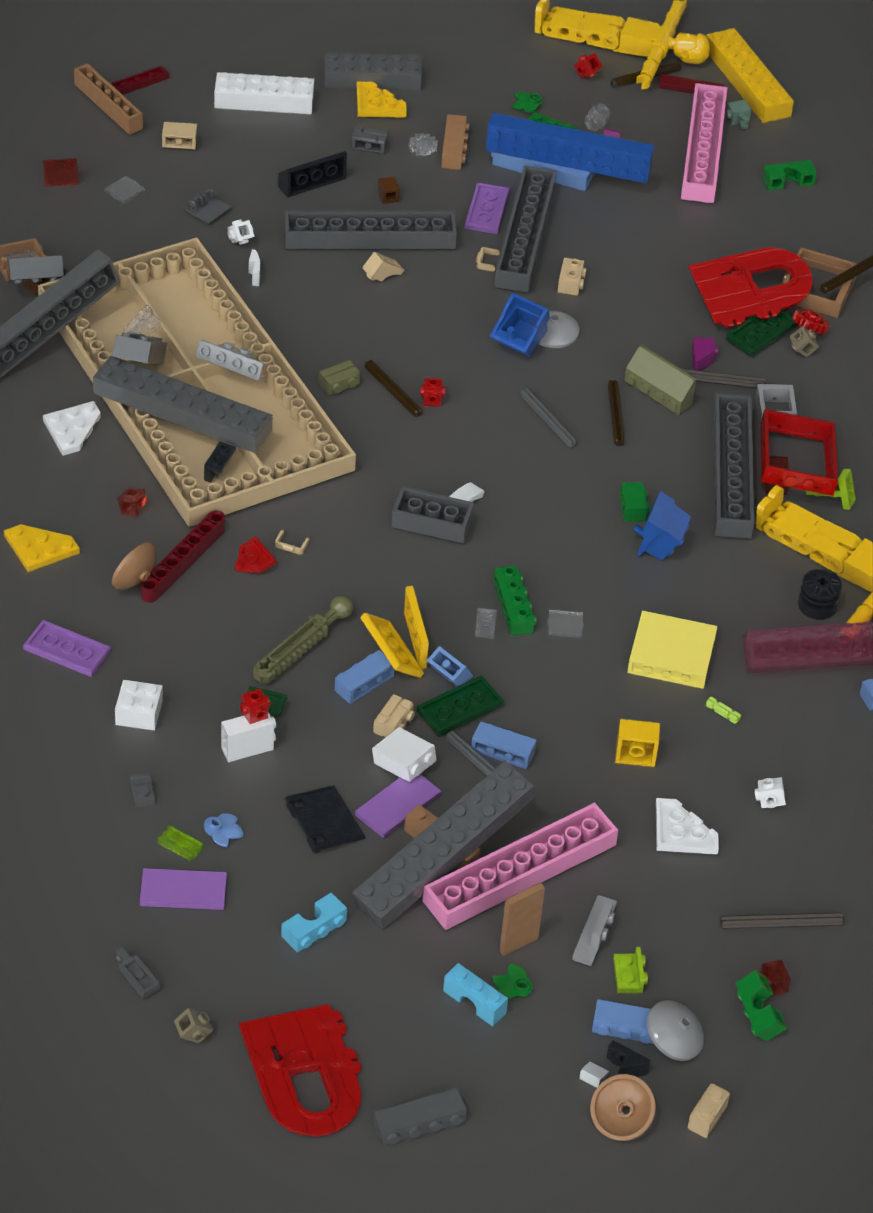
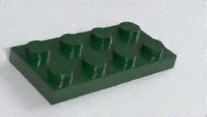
M783 310L776 317H772L769 313L770 317L768 319H760L755 315L727 333L726 340L752 357L795 328L797 323H795L792 316Z
M481 675L418 705L416 711L439 737L504 706V700Z

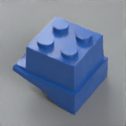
M512 293L490 334V338L529 357L547 332V322L550 319L549 309Z
M662 491L657 495L645 527L642 528L636 524L633 528V531L644 537L637 554L638 557L645 551L661 561L667 555L671 556L675 547H680L684 542L685 537L683 535L690 527L688 523L691 516L674 504L675 500Z

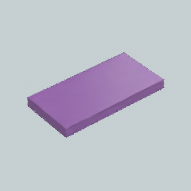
M477 183L465 222V229L498 234L510 188Z
M42 620L23 644V650L90 677L94 675L111 652L110 646L45 620Z
M421 774L411 782L400 777L355 811V816L384 839L405 823V815L420 804L425 808L440 797L441 790Z
M143 868L140 906L224 910L227 872Z

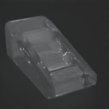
M477 609L475 637L494 639L497 610Z

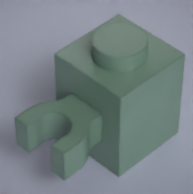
M746 100L727 103L725 118L729 120L731 125L740 124L742 129H747L751 108Z

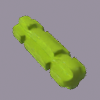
M709 697L706 701V707L711 710L715 709L714 712L726 719L729 718V721L737 724L741 720L742 715L737 711L733 712L732 708L720 701L718 703V700L714 697Z

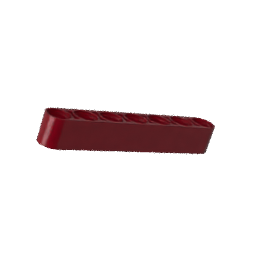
M211 511L150 572L148 579L141 581V598L147 603L155 602L224 533L225 515L222 511Z

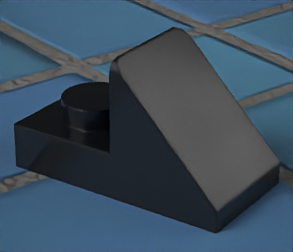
M614 1040L611 1041L606 1058L612 1063L620 1065L618 1075L628 1074L640 1077L648 1074L650 1059Z

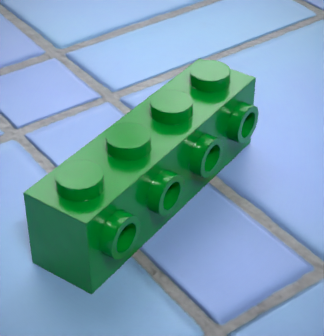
M517 565L494 568L493 582L510 636L532 634L537 620L536 615L532 614L531 600L527 599L528 593L526 586H523L522 573H519Z

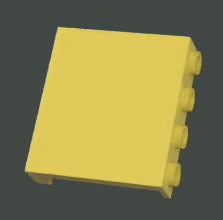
M642 611L627 673L704 689L718 626Z

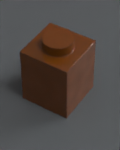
M395 176L378 178V193L382 204L399 202V186Z

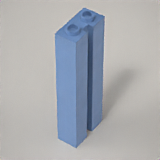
M494 152L491 153L493 158L492 165L520 173L523 172L524 165L556 170V183L586 191L595 175L593 172Z

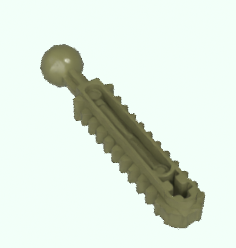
M337 596L331 601L330 610L323 616L316 614L314 617L309 616L308 622H304L302 627L300 626L286 640L284 639L283 643L278 644L277 648H273L271 653L268 652L266 657H262V660L253 665V678L261 684H268L273 679L275 680L277 675H281V672L285 671L288 666H291V663L296 662L297 658H301L302 654L307 653L308 649H312V646L316 645L319 640H322V637H328V626L337 618L346 619L351 616L354 610L352 600L347 596Z

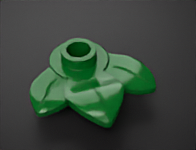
M514 93L518 101L512 104V108L520 111L524 110L526 113L534 112L537 107L542 105L543 100L541 95L537 93Z
M509 964L508 975L492 976L494 986L499 989L498 992L508 999H513L517 996H528L533 990V984L526 977V972L515 964Z

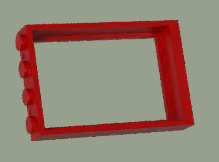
M764 409L760 422L761 482L834 496L838 483L835 422ZM769 431L823 441L825 476L770 466Z

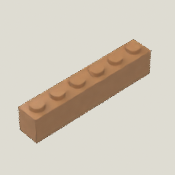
M88 63L74 69L75 85L124 131L130 135L143 129V113Z

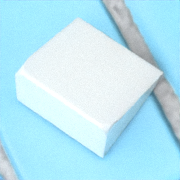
M589 1062L580 1071L579 1079L597 1088L605 1080L609 1071Z

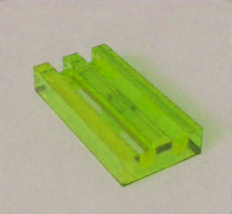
M170 825L167 827V831L162 833V837L159 836L158 844L190 861L203 849L202 842Z

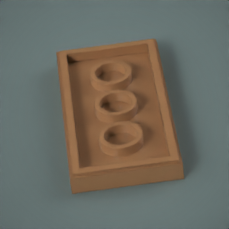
M538 883L505 900L499 951L503 957L538 939L545 887L542 883Z

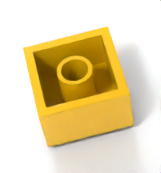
M620 719L615 763L655 767L660 723Z

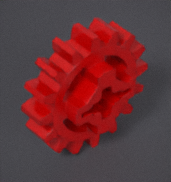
M798 309L793 315V320L799 324V327L804 326L808 330H813L814 333L825 334L830 327V323H828V320L823 319L824 316L811 309H807V311L805 309L803 311Z

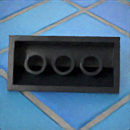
M343 151L278 173V187L288 198L346 179L347 152Z

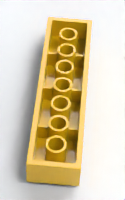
M735 28L706 35L710 44L709 56L742 98L746 100L762 123L791 117L793 99Z

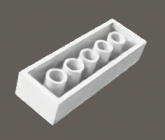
M226 72L217 73L214 108L312 114L314 79Z

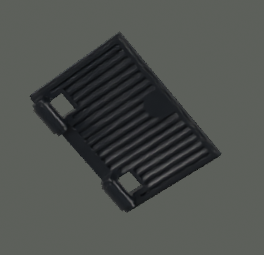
M334 785L285 797L287 809L292 817L296 818L307 836V842L314 853H319L322 849L366 838ZM301 801L303 806L296 807L295 802ZM322 836L324 841L317 843L315 838Z

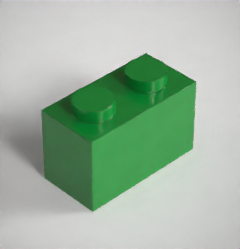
M622 482L619 496L623 522H645L646 515L650 513V504L646 503L648 491L644 490L643 482Z

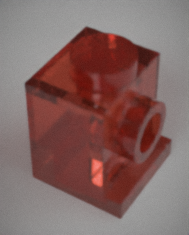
M129 487L117 498L121 514L137 516L139 514L138 511L148 502L145 489Z
M782 959L763 963L760 973L767 977L773 995H782L788 992L791 978Z

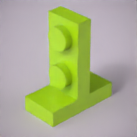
M843 469L838 478L834 496H831L841 497L843 509L847 510L851 509L856 500L851 469ZM806 491V494H807V495L830 496V495H825V494H820V493H815V492Z

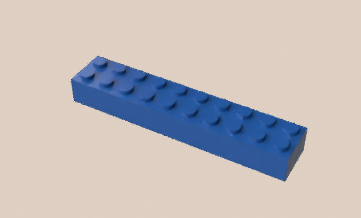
M492 113L488 123L486 151L647 183L651 173L655 145Z

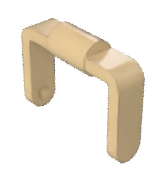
M482 247L476 258L477 268L495 271L496 267L494 265L484 264L482 261L484 254L499 256L500 251Z
M281 530L275 540V547L287 552L303 554L310 538H306L301 548L280 542L285 532Z

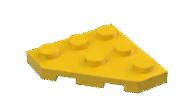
M357 81L358 117H406L405 101L402 99L397 100L392 93L385 89H379L374 82Z
M22 524L4 530V537L27 572L80 554L79 546L72 536Z

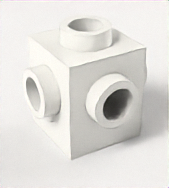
M242 219L232 222V226L227 227V234L232 243L245 244L249 242V238L254 237L253 227L249 220L242 222Z
M782 777L758 780V789H755L756 801L761 802L762 808L786 805Z

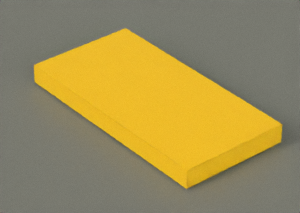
M406 586L404 616L416 660L422 669H426L429 642L413 586Z
M363 613L360 618L396 671L421 678L424 671L389 620Z

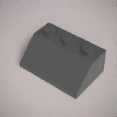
M62 255L7 259L9 279L14 280V283H25L24 279H31L32 282H42V278H49V281H54L64 276Z

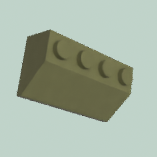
M640 345L626 367L624 381L677 415L682 414L693 405L697 379L645 346Z

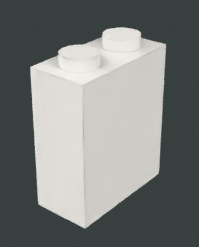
M269 712L267 719L253 724H249L245 716L221 722V748L228 762L274 749L276 721L273 716H270Z
M400 727L372 748L374 764L408 782H411L436 761L435 745Z

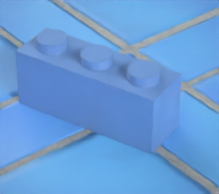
M378 650L368 655L361 662L354 664L347 671L338 674L335 678V692L349 704H352L394 677L395 669L385 654Z
M480 721L472 737L471 746L482 755L503 762L506 760L509 764L527 769L535 754L537 740Z
M597 999L592 1033L654 1044L647 1029V1016L650 1009Z

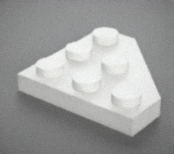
M92 401L43 415V422L61 454L67 455L81 450L85 439H88L93 431V426L100 420L101 412L95 402Z
M656 798L657 851L718 854V833L714 829L707 828L703 824V820L692 811L688 812L682 807V803L677 799Z

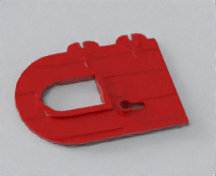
M761 248L688 265L714 324H721L729 328L734 327L733 322L738 326L744 323L745 318L755 315L760 319H768L770 317L769 313L772 317H776L780 314L781 309L789 308L802 302L812 287V274L806 262L793 252L780 248ZM771 269H784L792 276V280L788 283L764 289H758L752 279V274Z
M329 1004L238 1023L254 1073L271 1116L287 1130L304 1136H327L340 1131L355 1118L360 1107L361 1091L356 1075L360 1073L362 1066L360 1061H355L358 1060L357 1053L351 1048H345L342 1040L347 1029L346 1023L343 1022V1015L337 1010H331ZM274 1047L276 1048L279 1057L278 1061L275 1060V1053L273 1054L272 1048ZM319 1071L330 1100V1107L321 1112H310L304 1109L300 1102L297 1101V1095L290 1077L297 1076V1074L303 1072Z

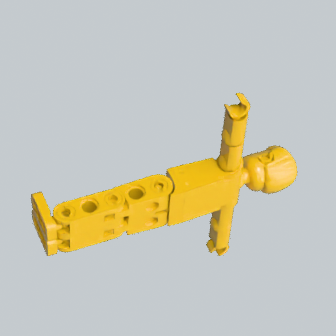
M540 0L536 6L535 33L542 34L543 32L548 37L579 43L587 41L588 45L613 49V51L648 57L643 64L641 75H638L636 79V84L642 83L641 89H648L650 87V83L656 74L661 60L665 58L668 50L673 49L674 55L681 58L682 62L688 64L703 63L710 53V44L704 34L693 35L679 32L676 38H674L676 27L686 8L687 0H673V4L661 26L659 23L628 17L627 21L619 16L589 13L562 7H553L548 12L550 0Z
M775 485L768 496L764 497L757 506L756 528L762 532L764 531L770 538L803 555L810 554L811 560L837 573L838 576L872 592L863 602V605L857 607L856 612L846 622L847 625L839 627V634H850L849 636H842L841 643H852L855 636L862 631L873 617V542L866 538L862 541L856 534L824 520L792 502L786 501L782 505L784 488Z

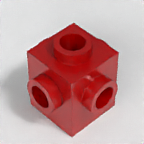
M596 53L589 56L584 54L574 64L580 78L586 76L590 78L596 75V71L603 67Z
M424 378V385H420V396H423V406L441 407L442 397H445L446 386H442V379Z
M261 689L242 694L240 710L249 724L268 718L270 700L267 695L263 694Z

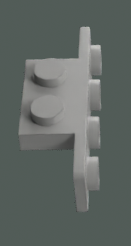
M205 340L199 341L196 357L255 380H260L264 363L255 360L256 355L250 353V350L236 348L230 342L215 345Z
M600 895L597 896L572 956L573 961L592 966L602 940L605 941L609 931L607 927L613 923L615 917L614 910L617 905L616 900Z

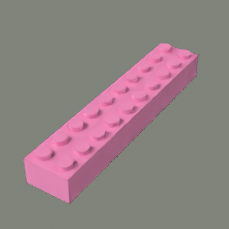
M695 84L681 199L714 203L728 87Z
M593 803L425 885L423 903L442 927L447 930L538 883H542L616 846L618 829L596 803Z

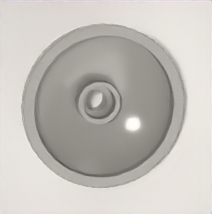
M549 310L550 319L547 322V332L539 342V345L549 348H563L573 344L579 337L580 327L578 322L565 312Z
M664 1000L658 1002L650 1009L647 1016L648 1033L655 1046L663 1054L674 1060L688 1061L701 1052L704 1045L703 1029L698 1018L689 1008L676 1001Z

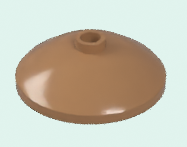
M147 542L139 545L121 561L112 577L113 587L117 590H125L148 579L156 559V547L152 543Z
M628 1074L612 1076L603 1081L595 1090L590 1105L591 1117L596 1128L612 1140L630 1141L636 1139L649 1129L656 1114L654 1094L650 1087L636 1076ZM625 1107L630 1108L628 1114L623 1113Z

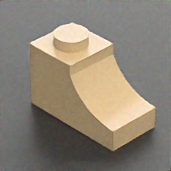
M373 252L362 267L369 279L373 281L376 279L381 282L391 275H401L404 271L396 260Z

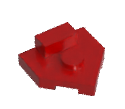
M255 536L240 546L238 560L234 568L236 572L263 573L277 564V561Z

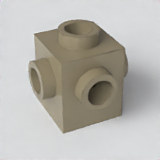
M804 326L800 327L790 336L793 349L806 358L820 347L815 339L817 336L813 330H808Z
M187 1008L174 1020L180 1037L187 1041L200 1043L213 1031L209 1016L205 1012Z

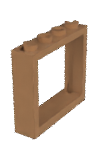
M802 247L798 254H796L806 262L808 267L836 275L857 264ZM789 272L788 274L785 273L783 284L792 280ZM856 277L842 285L835 301L808 294L802 302L795 306L838 318Z

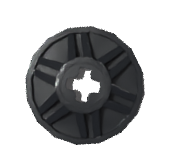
M815 569L806 573L802 580L798 599V606L801 612L807 617L816 620L831 618L837 611L841 595L842 582L840 578L832 571L825 569Z

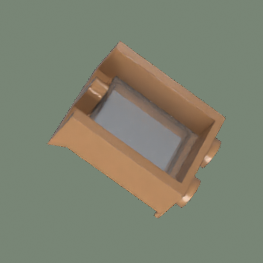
M36 238L0 245V270L8 282L10 279L7 259L44 257L47 255H44L42 245L38 244Z

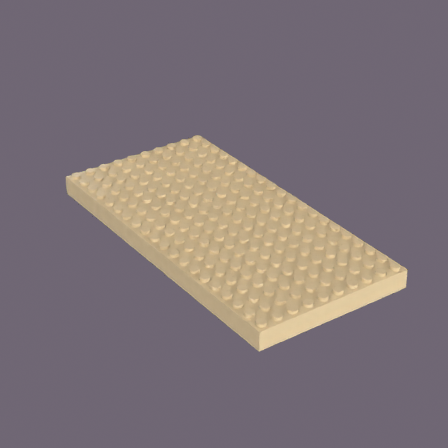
M197 237L113 262L120 283L59 331L92 383L93 376L107 359L113 355L116 335H122V332L138 333L145 336L163 338L162 342L167 343L164 364H147L127 359L122 360L273 415L272 432L258 451L253 453L236 446L235 453L222 473H219L217 477L215 476L210 483L204 481V465L221 440L102 397L188 527L199 524L211 511L219 510L226 515L355 471L356 454ZM60 279L38 285V296ZM205 340L215 345L230 342L236 348L250 350V353L256 355L255 360L264 363L260 380H255L196 357L199 341Z

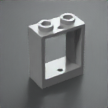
M757 384L755 399L759 426L764 409H766L765 402L788 403L790 411L779 412L797 415L793 385Z

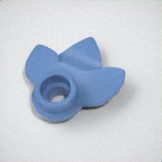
M224 813L218 817H208L204 822L205 832L212 836L213 841L220 846L227 847L229 839H239L244 836L241 827L236 824L238 818L235 815Z

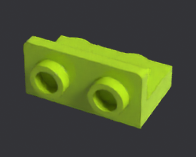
M636 947L635 954H614L613 963L617 994L643 993L644 985L648 983V974L643 970L646 961L645 954H641V947Z

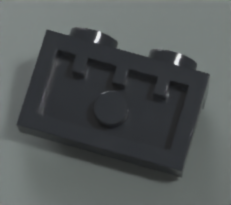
M219 441L204 465V481L211 483L215 476L217 477L219 473H222L235 453L236 446Z

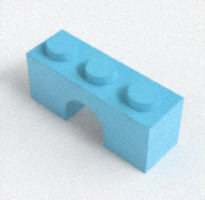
M332 893L315 902L314 916L317 919L306 920L298 913L282 923L281 937L296 952L310 947L313 942L319 938H324L330 931L336 927H341L347 921V908Z
M458 963L445 975L443 991L459 1003L465 997L469 998L476 1006V1015L491 1026H494L506 1014L508 998Z

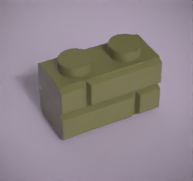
M348 360L319 371L318 384L328 396L338 394L345 389L354 388L360 384V371Z

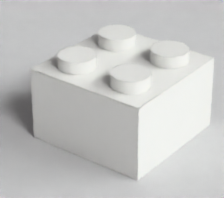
M123 680L115 707V725L155 730L163 702L162 685Z

